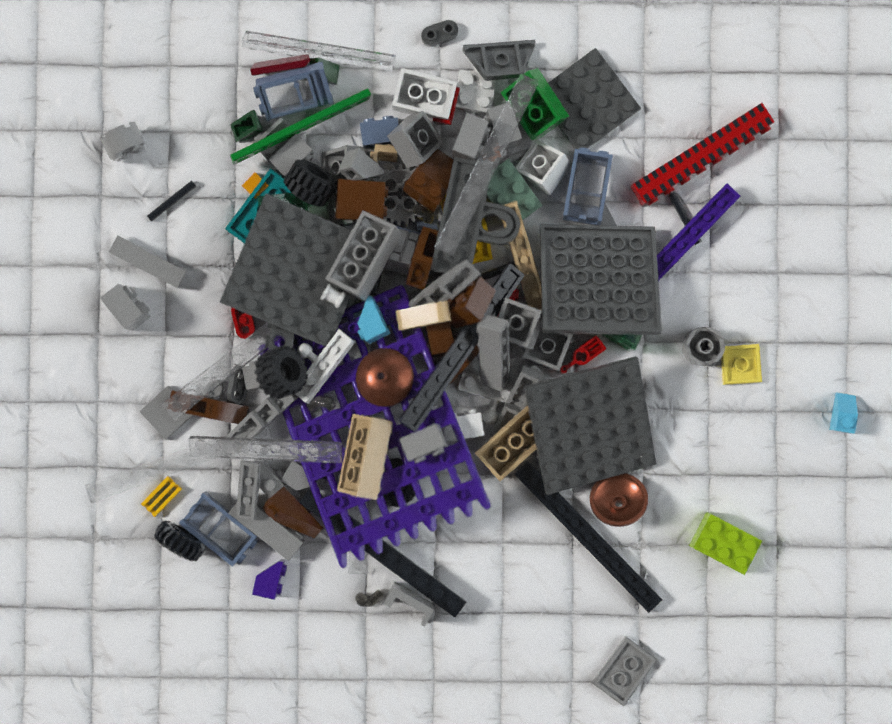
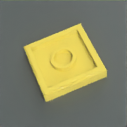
M759 344L725 346L724 354L721 357L723 385L762 382Z

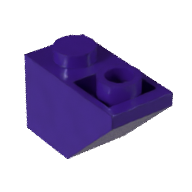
M285 559L277 561L256 576L252 595L273 600L277 598V595L281 596L283 584H280L281 577H285L287 565H284Z

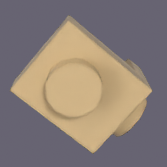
M375 144L374 151L370 152V158L377 163L378 160L397 162L398 153L392 144Z

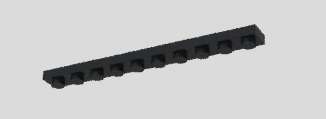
M511 263L507 264L492 287L496 292L483 319L486 315L494 317L498 315L505 298L509 299L525 276ZM479 322L462 328L398 419L400 423L412 432H416L477 345L479 340L477 326Z
M529 461L514 474L648 613L662 601L660 596L559 492L549 495L545 493L542 475Z
M310 488L299 503L322 519ZM340 513L330 517L335 530L339 533L347 531ZM349 515L354 528L362 525V523ZM382 539L383 551L381 554H377L369 544L365 545V552L454 618H456L467 603L466 600Z

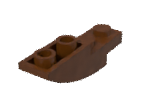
M172 390L167 409L239 424L248 415L249 407Z

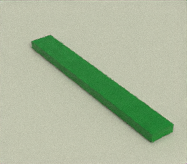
M367 88L231 154L230 159L233 165L238 164L293 137L296 133L304 132L369 100L371 93Z

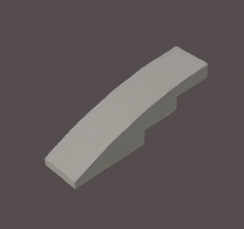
M466 259L421 291L409 302V306L416 307L447 301L449 298L452 300L476 279L480 272Z
M296 394L281 399L266 398L226 437L238 451L241 450L280 416L298 397Z

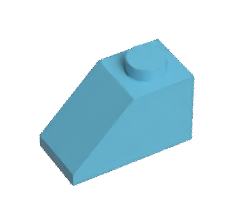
M371 296L368 297L358 321L360 328L358 334L362 341L365 340L371 344L391 333L376 300Z
M836 392L829 430L855 434L858 419L856 396Z

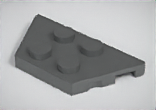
M522 40L463 45L462 50L485 81L514 79L521 77L525 73L536 41Z

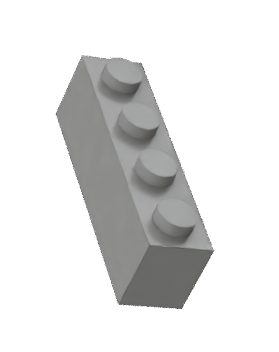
M486 315L477 326V332L479 333L477 344L479 347L478 362H480L479 376L482 386L502 392L510 380L509 321Z
M237 502L229 511L232 517L288 561L305 542L302 539L304 536L300 532L292 531L287 526L275 522L259 504L257 505L255 521L236 518Z

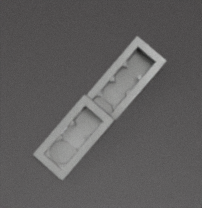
M118 235L109 250V253L176 288L179 287L187 272Z
M523 365L490 433L491 437L526 407L527 400L524 386L538 383L541 375L540 372Z

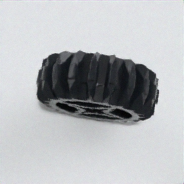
M163 521L155 530L154 536L158 543L179 557L189 561H197L204 553L205 544L180 525L170 521Z

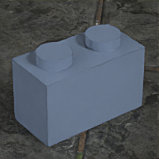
M384 116L382 117L383 120L375 121L374 118L363 120L364 122L360 123V130L364 149L375 148V144H392L387 135L399 125L398 117Z

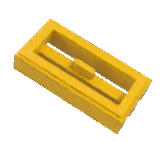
M167 476L141 505L145 506L146 510L156 517L182 488L170 476ZM169 482L170 485L149 505V501ZM175 487L176 490L155 511L153 508Z

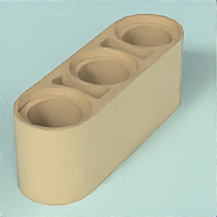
M440 301L396 311L399 331L451 321L448 301Z

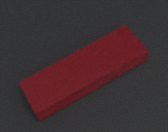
M309 54L257 62L250 68L251 75L255 76L304 68L309 63L310 57Z

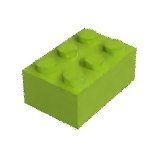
M706 512L689 546L745 575L762 540Z

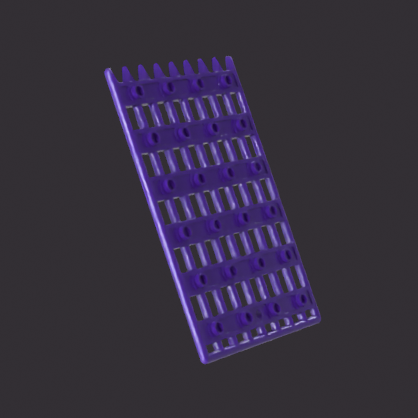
M399 285L373 296V298L376 300V303L382 302L383 306L379 307L387 326L391 325L397 342L386 346L384 339L381 338L376 341L379 349L389 348L402 353L409 360L413 368L414 382L410 393L402 402L394 405L401 404L403 411H405L409 405L408 401L415 397L436 365L420 327L414 328L415 334L406 338L399 331L396 311L411 308L405 287ZM399 294L400 299L389 302L388 298ZM366 301L346 308L342 318L347 317L348 321L338 325L336 330L337 332L340 329L351 339L356 340L362 357L351 361L347 353L343 358L344 364L335 368L313 399L317 398L323 415L313 419L307 403L299 397L282 413L341 568L347 566V552L349 551L359 561H363L365 559L366 544H369L377 554H381L383 551L382 538L387 537L394 546H399L401 544L400 531L403 529L412 539H417L418 523L423 522L431 532H435L437 529V515H441L448 524H453L455 522L454 508L459 507L467 517L473 515L472 501L477 500L486 510L491 508L490 501L446 391L440 396L443 406L434 410L431 409L417 431L434 424H439L441 429L451 425L457 443L444 448V452L439 455L433 456V454L425 456L426 460L416 464L414 461L410 462L407 460L400 442L401 438L415 432H412L402 423L396 424L390 409L394 406L379 407L369 403L361 396L356 385V371L361 360L368 354L365 342L362 341L358 334L360 316L355 318L353 313L363 310ZM294 334L296 344L293 345V348L296 349V353L299 345L302 343L310 344L313 353L317 356L325 348L323 345L308 339L303 340L301 336ZM277 338L274 340V344L277 347L284 346V341ZM265 344L259 347L260 355L268 351V347H265ZM422 353L429 370L418 374L412 357ZM306 358L304 359L306 362L304 364L308 370L311 367L312 363L311 360ZM352 383L358 400L347 404L341 387ZM335 391L340 408L330 411L324 395ZM300 405L306 422L295 426L290 409ZM384 412L386 420L392 421V433L389 437L388 451L398 448L404 465L393 469L388 454L386 455L384 462L386 472L382 474L380 492L376 500L382 516L371 520L365 503L373 499L357 497L337 491L338 484L334 473L341 471L346 449L342 444L338 430L347 426L350 430L353 414L373 417L375 414ZM331 434L337 451L326 455L320 438ZM313 441L319 458L309 462L303 445ZM466 462L472 479L461 484L455 465ZM447 469L454 487L443 491L436 473ZM327 477L333 494L322 498L316 481ZM430 477L436 492L435 495L425 498L419 480ZM412 484L418 502L407 506L401 488ZM394 491L400 509L389 513L383 495ZM358 506L364 524L354 528L348 510ZM340 513L347 531L336 535L330 517Z

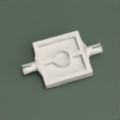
M476 68L472 71L459 69L457 87H460V92L455 109L464 110L474 116L479 113L487 114V109L492 108L496 80L485 81Z

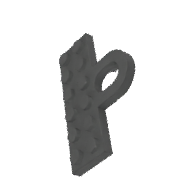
M454 157L431 272L445 274L466 259L473 264L477 241L494 245H506L518 236L520 220L517 213L508 206L486 202L493 164ZM495 215L506 222V228L488 232L482 228L481 222L485 216Z

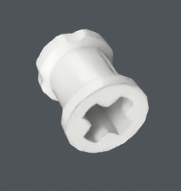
M328 284L320 299H325L334 304L335 308H338L346 293H341Z

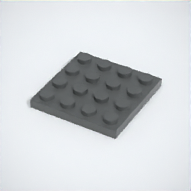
M596 48L548 83L569 115L558 127L575 149L590 148L641 109Z

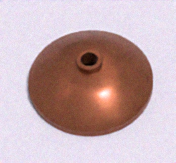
M389 348L376 349L368 353L361 360L356 371V385L361 396L369 403L379 407H390L402 402L410 393L414 382L413 368L409 360L402 353ZM380 373H384L385 375L384 379L382 380L379 379Z
M624 473L596 481L590 492V506L594 515L603 523L615 527L628 526L637 522L644 515L648 506V494L645 486L639 479ZM620 503L622 504V506L617 507L616 504Z

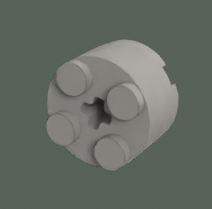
M130 122V126L126 128L124 124L106 132L104 134L105 137H100L111 160L119 162L128 158V153L134 152L136 154L145 149V141L135 122Z
M712 327L694 329L683 340L682 352L689 362L697 366H706L718 362L725 351L721 333ZM701 343H706V350H701Z

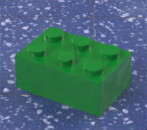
M538 68L528 70L501 92L506 102H510L513 113L532 141L542 138L569 117Z

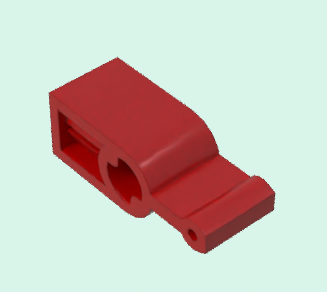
M595 335L574 350L571 355L572 361L561 366L560 373H566L574 364L578 366L587 364L607 348L599 337ZM578 352L585 354L584 361H577L576 354Z

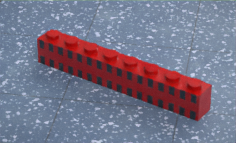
M761 103L633 183L630 188L642 206L645 204L650 206L658 201L657 197L662 193L666 196L675 190L673 187L678 183L682 186L690 181L689 176L694 173L698 176L707 170L705 166L710 163L714 166L723 160L721 156L728 153L731 155L739 150L738 146L744 143L747 145L755 140L754 136L759 132L763 135L771 130L770 125L774 123V120L764 104Z

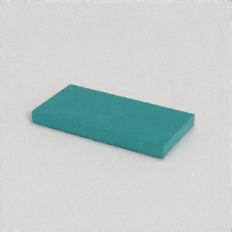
M270 168L226 226L225 230L245 243L265 194L292 205L297 197L285 186V178ZM266 182L269 186L255 199L254 196Z

